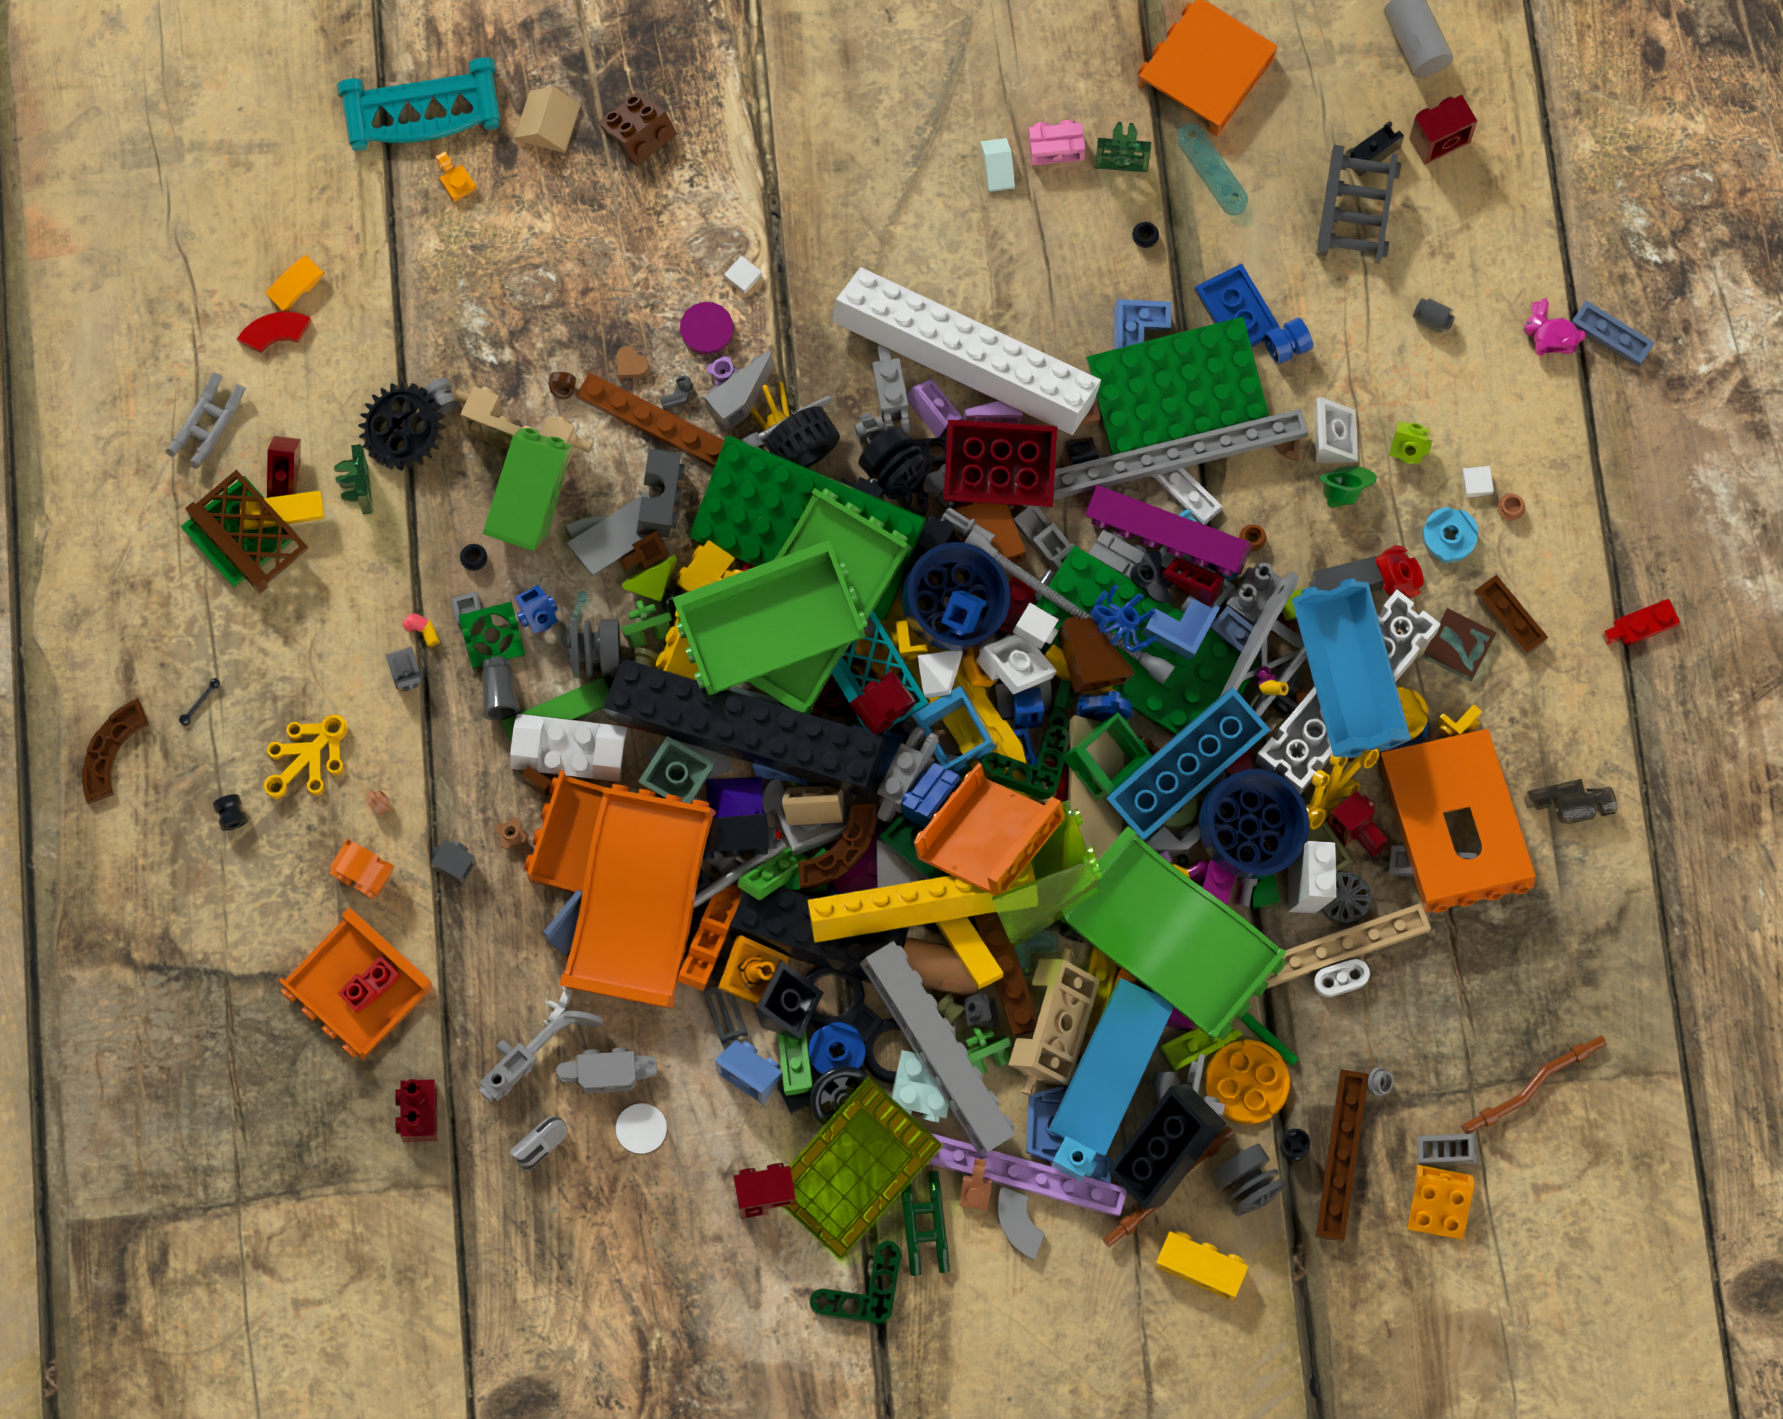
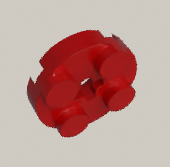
M1394 545L1383 551L1381 555L1377 556L1376 565L1380 569L1385 582L1384 589L1389 596H1392L1398 590L1408 599H1411L1421 593L1419 587L1424 585V577L1418 561L1415 557L1410 559L1405 554L1408 550L1400 545Z

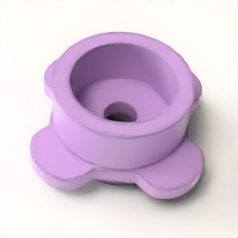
M723 356L707 366V373L713 376L716 386L726 382L734 372L738 371L733 368L731 359L727 356Z

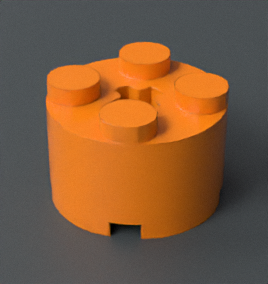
M346 838L329 867L331 869L329 874L348 886L354 882L353 888L363 895L374 899L375 895H379L395 866L388 861L381 860L378 855Z

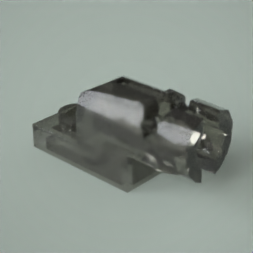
M1582 779L1527 791L1524 797L1527 809L1535 807L1536 810H1543L1551 807V803H1554L1559 822L1566 824L1592 820L1596 816L1597 811L1603 817L1616 814L1615 811L1618 810L1616 797L1611 786L1587 788L1585 792Z

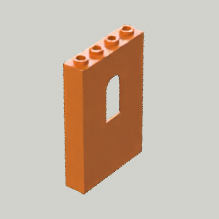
M1489 729L1381 752L1379 766L1425 913L1430 911L1440 913L1446 911L1449 907L1457 905L1466 907L1483 899L1497 900L1509 893L1523 894L1534 887L1536 875ZM1470 807L1482 845V851L1479 856L1474 859H1464L1457 855L1443 813Z

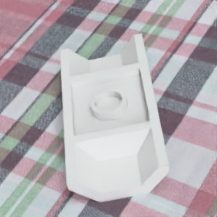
M517 714L513 727L510 769L525 770L529 766L541 773L559 775L560 770L565 771L566 776L621 782L622 758L627 727Z

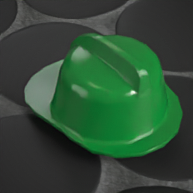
M1345 466L1322 474L1319 479L1323 482V495L1327 499L1328 507L1335 508L1355 504L1362 490L1374 484L1377 476L1371 470L1363 467Z

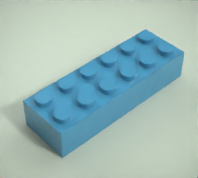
M1231 687L1141 765L1117 789L1106 796V799L1140 838L1144 840L1268 733L1270 729L1234 687Z

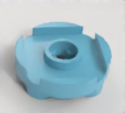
M1444 507L1436 510L1428 517L1422 532L1423 542L1427 551L1442 563L1457 562L1472 553L1477 542L1478 527L1473 517L1466 511ZM1448 529L1450 532L1455 530L1457 532L1455 540L1446 539L1444 537L1446 534L1444 530Z

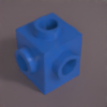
M539 585L514 597L520 609V612L516 613L519 621L524 628L528 626L534 634L544 632L550 629L553 624L559 622L554 613L558 610L555 601L551 595L547 597Z

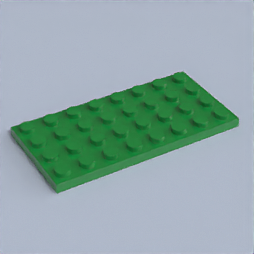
M726 436L689 538L706 544L709 540L731 556L754 566H760L776 558L807 507L814 488L820 492L826 488L838 496L836 501L845 506L849 502L862 510L859 514L869 520L870 516H873L885 524L883 529L892 534L893 530H896L908 538L906 543L912 549L906 554L894 578L874 609L880 620L887 621L926 518L733 436Z
M1075 545L1048 586L1060 594V597L1063 596V599L1066 598V601L1069 600V603L1072 602V605L1075 604V607L1077 606L1090 616L1092 609L1096 605L1097 598L1103 591H1106L1108 595L1115 584L1118 586V589L1112 597V603L1121 608L1136 595H1143V598L1132 606L1139 614V617L1152 608L1165 613L1179 622L1184 615L1183 612L1168 603L1154 601L1144 589L1136 587L1132 580ZM1044 595L1036 604V607L1058 619L1054 627L1058 630L1066 619L1073 617L1065 612V609L1062 610V607L1060 608L1059 605L1057 606L1056 603L1054 604L1053 601L1051 602L1050 599L1045 598ZM1106 596L1101 604L1110 608ZM1151 617L1136 625L1139 628L1135 631L1138 641L1149 639L1143 636L1142 633ZM1208 629L1191 661L1153 642L1140 649L1142 653L1147 652L1151 656L1165 659L1175 666L1168 679L1162 685L1149 675L1145 667L1139 664L1138 659L1135 660V657L1133 658L1132 655L1130 656L1129 653L1127 654L1126 651L1124 652L1123 649L1121 650L1120 647L1118 648L1114 645L1131 666L1134 675L1126 684L1112 686V688L1121 693V698L1132 703V710L1176 736L1220 698L1240 653L1210 629ZM1130 633L1129 642L1136 646L1132 641V636ZM1056 634L1051 644L1045 642L1042 649L1038 648L1041 653H1045L1053 644L1062 650L1058 634ZM1256 659L1248 671L1257 668L1260 665V660ZM1252 677L1242 681L1237 690L1240 695Z

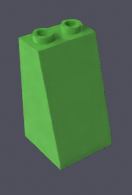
M520 428L513 435L483 530L484 535L531 551H535L550 534L572 445L565 443L559 437L540 435L537 430L532 428Z

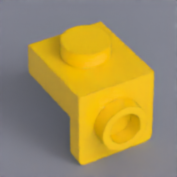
M907 620L897 621V631L892 632L895 647L899 648L900 655L904 661H907L909 664L919 663L918 655L928 654L927 645L911 646Z
M1473 704L1456 723L1443 713L1437 722L1438 729L1446 738L1474 732L1481 724L1479 718L1482 710Z

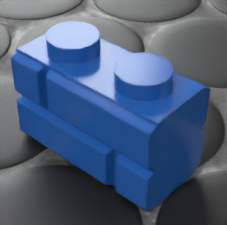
M936 763L932 764L928 771L923 770L918 777L915 788L912 791H907L903 796L902 808L906 819L926 828L931 822L934 813L944 806L949 795L961 785V777Z

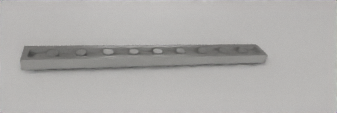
M1297 409L1055 469L1053 500L1095 490L1097 485L1108 487L1308 437V429L1302 410Z

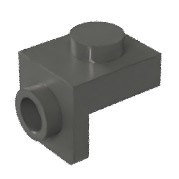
M412 646L385 654L396 689L402 688V691H408L417 688L418 683L423 680Z
M981 992L963 999L968 1027L994 1028L999 1026L995 998H988L986 992Z

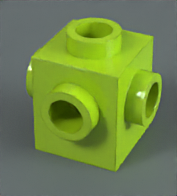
M1398 421L1389 456L1399 458L1407 464H1421L1423 455H1429L1433 440L1428 439L1430 429H1426L1419 423L1408 424Z

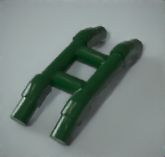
M930 1171L927 1174L931 1202L914 1204L911 1181L901 1191L911 1276L922 1275L918 1243L936 1241L939 1273L950 1272L938 1171ZM932 1213L934 1230L917 1232L915 1215Z

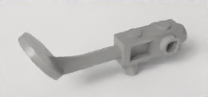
M565 1011L548 1024L526 1047L519 1043L513 1049L505 1040L500 1041L496 1048L505 1057L479 1082L482 1086L479 1092L489 1102L493 1099L498 1102L512 1090V1087L524 1075L526 1076L530 1073L533 1066L538 1062L533 1055L554 1034L571 1023L586 1027H601L603 1019L590 1013Z

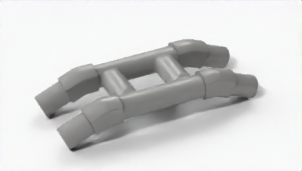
M215 372L212 373L208 384H206L200 395L199 401L182 429L179 430L172 443L166 449V453L174 457L188 442L190 435L204 441L189 461L190 466L194 469H198L212 453L215 444L230 419L238 410L246 390L244 386L236 384L232 395L224 406V410L211 404L223 377ZM204 412L218 419L210 432L196 426Z

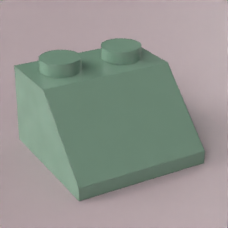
M667 736L638 782L639 789L653 791L656 793L655 797L664 799L666 794L682 797V802L691 804L715 766V763Z

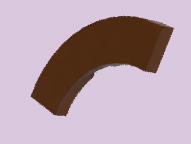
M138 698L113 712L108 717L109 719L95 732L88 745L84 768L82 769V784L87 804L114 795L112 767L118 751L130 736L140 729L149 726Z
M878 802L850 804L849 820L838 843L831 850L826 851L820 856L805 861H798L800 891L823 887L838 880L861 860L874 837L878 818Z

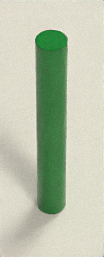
M1249 1012L1240 1019L1267 1045L1275 1049L1291 1067L1299 1060L1290 1049Z

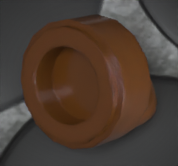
M552 372L549 375L548 381L550 392L558 399H569L575 389L576 377L567 372Z

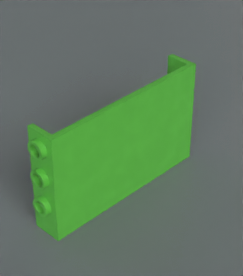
M830 540L673 597L681 620L676 625L681 639L686 637L688 639L690 647L685 648L690 663L696 662L699 671L694 674L700 689L705 687L708 695H712L866 637L864 628L868 627L863 611L857 612L854 603L859 602L853 586L847 587L845 578L849 577L844 561L838 563Z

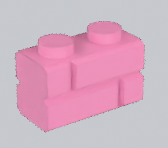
M1064 120L1058 125L1039 122L1034 124L1033 127H1029L1028 142L1031 165L1083 161L1085 159L1082 122L1075 123L1074 120Z

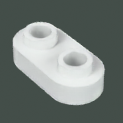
M1352 959L1321 969L1315 977L1314 987L1321 996L1334 997L1362 988L1369 979L1370 971L1365 962ZM1355 971L1359 974L1360 978L1354 980L1349 974ZM1330 980L1333 986L1326 988L1323 985V981Z

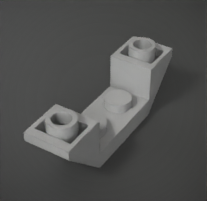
M1226 772L1220 773L1202 789L1201 796L1204 799L1215 785L1226 779ZM1220 806L1219 812L1225 818L1227 811L1224 807ZM1199 823L1194 828L1189 826L1179 836L1181 841L1163 827L1159 832L1155 830L1144 839V842L1158 854L1168 851L1170 856H1187L1202 841Z

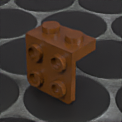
M641 93L628 97L624 103L606 114L599 121L600 127L622 144L630 161L636 166L677 135L666 111Z

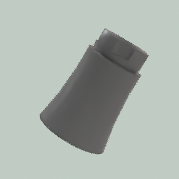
M492 657L484 660L482 663V716L488 720H505L520 714L521 709L516 697L509 659Z

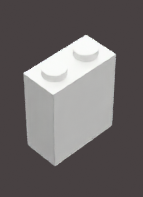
M1308 841L1304 844V849L1300 856L1288 866V912L1315 914L1336 898L1335 843Z

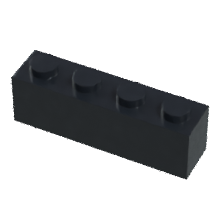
M757 814L712 818L702 860L714 859V853H724V857L728 858L741 857V851H751V855H767L768 849H777L775 815Z

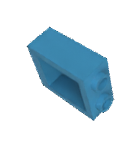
M961 686L952 690L949 695L942 696L912 714L919 727L923 728L924 736L927 739L929 734H934L930 725L960 707H966L985 742L952 762L948 759L939 741L934 750V754L941 766L958 775L969 768V764L976 760L981 761L986 754L998 748L969 695Z

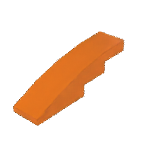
M731 884L711 898L701 919L700 927L690 946L688 956L678 975V982L704 991L727 939L730 926L744 891L737 885Z

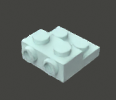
M901 1050L891 1098L910 1115L912 1111L923 1113L922 1119L939 1123L940 1117H947L949 1105L917 1054Z

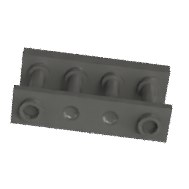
M1333 145L1316 255L1327 256L1329 249L1338 247L1376 253L1374 263L1380 264L1382 257H1387L1389 241H1385L1393 182L1394 178L1399 179L1401 163L1397 162L1398 154L1392 153L1389 164L1349 158L1347 154H1343L1344 146ZM1346 168L1388 174L1386 190L1344 184V181L1339 180L1341 170L1346 171ZM1342 194L1384 200L1382 216L1340 210V207H1335L1337 196L1342 197ZM1344 221L1380 227L1378 242L1338 237L1336 233H1331L1332 224Z

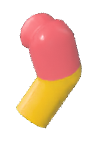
M416 613L408 615L403 620L404 629L408 632L415 630L421 632L428 647H433L440 643L431 620Z

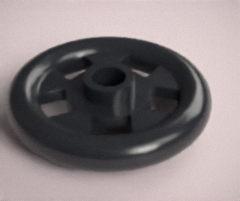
M838 1066L823 1073L814 1083L810 1094V1107L814 1117L822 1125L828 1127L869 1080H872L870 1076L853 1066ZM849 1077L858 1081L855 1088L845 1084ZM834 1081L837 1086L833 1088L831 1093H828L825 1087ZM843 1096H848V1097H849L846 1102H844V1103H840V1102H839L841 1097H843ZM827 1101L830 1102L833 1108L828 1113L822 1107V1104ZM860 1111L845 1128H847L854 1121V1119L860 1114ZM861 1114L848 1130L864 1123L866 1116Z

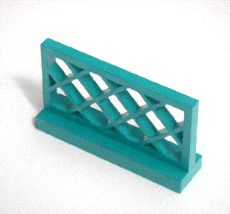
M873 610L867 620L871 618L876 626L874 637L862 638L872 641L869 657L854 654L857 641L852 642L850 653H844V655L849 656L848 662L842 656L832 675L850 703L859 695H864L862 689L867 685V681L872 682L875 680L877 683L881 682L880 680L869 678L872 662L886 665L884 675L890 672L891 666L901 668L904 673L902 683L909 691H914L917 694L920 702L904 717L901 718L900 716L893 721L894 725L887 729L889 730L930 703ZM879 633L881 634L884 641L878 639ZM877 643L885 644L890 649L887 661L873 658ZM893 656L898 664L892 663ZM853 657L867 660L864 676L856 675L852 672ZM857 678L863 680L862 686L858 682ZM907 679L911 684L912 688L906 686ZM860 720V722H861V724L863 725V727H864V729L866 730V732H870V731L866 728V726L862 723V721ZM887 730L883 731L882 733H880V734H878V735H880V736L884 735V732H886Z

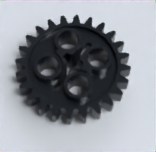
M401 382L399 388L391 383L390 391L383 387L380 388L382 396L378 397L373 394L372 398L375 403L373 405L366 403L365 406L369 409V412L361 413L360 415L366 419L365 423L358 425V427L365 430L364 433L359 435V438L367 441L362 447L366 450H371L368 454L369 457L377 458L376 462L382 466L385 464L391 470L396 466L398 470L403 471L405 465L410 469H414V461L423 465L422 457L424 455L432 458V454L429 451L431 448L439 450V446L435 443L436 439H444L442 435L438 434V430L446 428L445 425L439 423V420L445 417L441 412H437L442 407L441 404L434 402L436 397L431 393L427 394L428 390L423 387L419 389V386L414 383L408 386L405 382ZM407 402L405 411L400 413V406ZM387 421L388 426L386 430L381 432V425ZM424 421L423 428L420 431H417L416 427L418 423ZM404 440V447L398 451L397 446L399 442Z

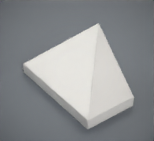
M962 651L918 655L923 694L926 698L949 695L951 693L963 655Z

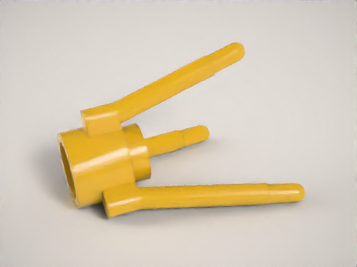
M782 381L778 383L783 414L782 411L777 410L767 385H763L762 389L772 414L767 416L768 422H765L754 407L751 409L750 413L764 431L790 416Z

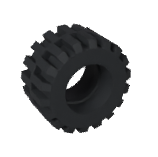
M814 406L800 410L783 420L769 434L765 445L770 453L808 468L819 462L833 450L840 439V434L824 409L820 406Z

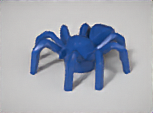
M1115 584L1108 595L1106 591H1103L1097 598L1096 605L1091 611V617L1098 626L1097 630L1100 633H1107L1113 629L1118 631L1111 639V645H1115L1122 638V634L1125 633L1124 648L1134 653L1158 639V636L1154 635L1146 641H1138L1135 633L1139 629L1136 625L1156 613V610L1152 608L1139 617V614L1132 606L1143 598L1142 594L1136 595L1122 608L1114 605L1112 597L1118 589V586ZM1106 596L1110 608L1101 604ZM1130 633L1132 636V641L1136 645L1135 647H1131L1128 645Z

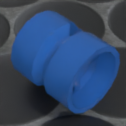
M1299 317L1286 322L1283 329L1276 327L1263 334L1267 350L1278 365L1292 359L1293 353L1301 355L1313 349L1310 332Z

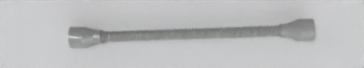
M975 529L964 542L985 550L995 558L1004 570L1010 574L1012 573L1013 576L1015 575L1016 578L1018 577L1025 584L1027 583V586L1030 585V588L1042 596L1044 595L1045 598L1047 597L1048 600L1050 599L1051 602L1053 601L1060 608L1062 607V610L1065 609V612L1071 616H1080L1081 619L1091 617L1077 606L1075 607V604L1072 605V602L1069 603V600L1066 601V598L1063 599V596L1060 597V594L1040 582V580L1037 581V578L1034 579V576L1031 577V574L1028 575V572L1007 558L1005 559V556L999 555L998 550L990 544L988 539ZM1113 630L1104 633L1110 641L1116 635L1115 632L1113 633ZM1121 638L1115 644L1121 650L1123 649L1124 652L1126 651L1127 654L1129 653L1130 656L1132 655L1133 658L1135 657V660L1138 659L1139 664L1145 667L1149 675L1162 685L1175 668L1165 659L1151 656L1147 652L1142 653V650L1134 653L1124 648V638Z

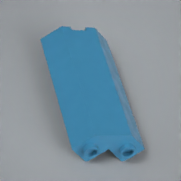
M1355 578L1340 582V586L1331 591L1318 590V587H1309L1302 590V594L1293 598L1292 601L1333 756L1357 757L1361 756L1365 750L1378 748V752L1411 740L1369 583L1359 582Z

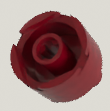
M893 670L880 679V683H877L875 680L870 682L862 689L864 695H859L849 703V706L866 728L876 735L894 725L893 721L900 716L901 718L904 717L917 703Z

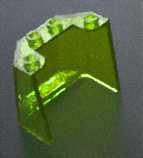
M1069 800L1061 803L1065 819L1030 861L1035 881L992 897L1011 944L1013 943L1014 947L1021 945L1101 891L1098 879L1103 878L1097 863L1095 852L1092 846H1086L1079 827L1084 824L1078 809H1072Z

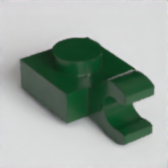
M1060 680L1053 712L1048 719V728L1053 726L1055 721L1059 720L1063 723V727L1068 730L1069 719L1065 715L1066 707H1072L1075 692L1070 691L1071 682Z

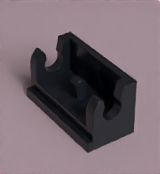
M1388 121L1384 124V127L1356 147L1347 150L1346 154L1349 158L1381 162L1401 148L1404 135L1400 130L1394 133L1391 128L1392 122ZM1353 169L1359 177L1367 172Z

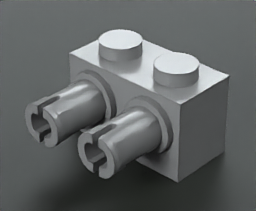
M1258 562L1253 569L1248 567L1240 579L1243 583L1238 589L1232 588L1224 600L1227 603L1226 607L1229 606L1253 627L1264 605L1282 580L1267 563Z

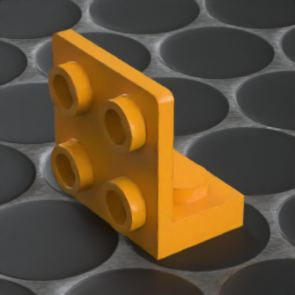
M1417 1165L1415 1189L1407 1228L1418 1232L1463 1239L1474 1191L1473 1175Z

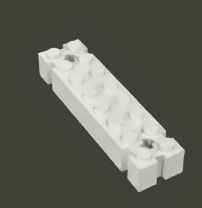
M1398 590L1383 605L1380 616H1378L1395 682L1416 659L1420 648L1424 649L1440 627V623L1424 610L1420 615L1412 610L1414 602ZM1401 629L1402 631H1404V634L1401 633V635H1399L1396 632H1398V630ZM1315 687L1279 728L1276 736L1278 741L1271 737L1260 750L1255 761L1264 770L1273 773L1279 772L1284 776L1283 778L1296 788L1300 795L1311 783L1312 777L1316 772L1313 769L1315 768L1317 771L1322 770L1329 762L1333 753ZM1299 752L1301 754L1300 758L1298 756L1297 758L1292 757L1291 753Z

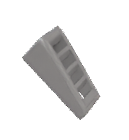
M1475 1134L1417 1136L1418 1165L1478 1164L1477 1138ZM1462 1142H1467L1468 1156L1462 1155ZM1427 1143H1432L1433 1158H1427ZM1439 1143H1444V1157H1439ZM1450 1143H1455L1456 1157H1451Z

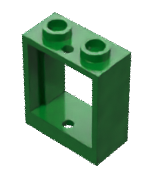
M1117 712L1102 720L1062 758L1097 801L1110 795L1152 755L1147 750L1146 744L1132 731L1129 722ZM1106 730L1130 760L1110 779L1086 750Z

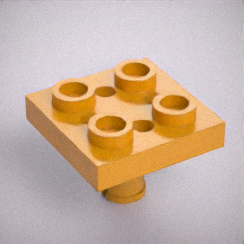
M737 936L718 989L757 1005L778 963L783 961L787 964L789 957L744 936ZM739 964H742V965H740V969H743L742 971H739V970H738V965H739ZM747 982L750 983V984L747 985V987L750 988L749 990L746 989V987H745V984H746Z

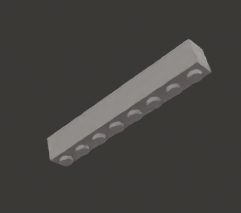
M893 941L866 957L860 965L980 1156H983L1016 1135L1013 1131L1014 1125L1007 1115H1003L998 1107L999 1102L995 1094L990 1090L988 1091L985 1087L980 1070L976 1066L973 1067L968 1060V1052L961 1042L956 1041L949 1021L946 1018H942L939 1014L936 1000L924 990L921 976L916 970H912L907 963L908 958L904 949L901 946H897Z

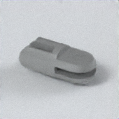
M550 1116L510 1150L511 1155L524 1171H530L563 1141L568 1130L566 1123L557 1116Z

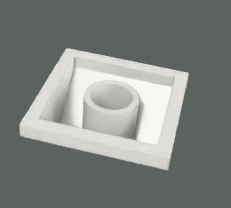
M1323 397L1317 398L1313 411L1315 462H1357L1356 410Z

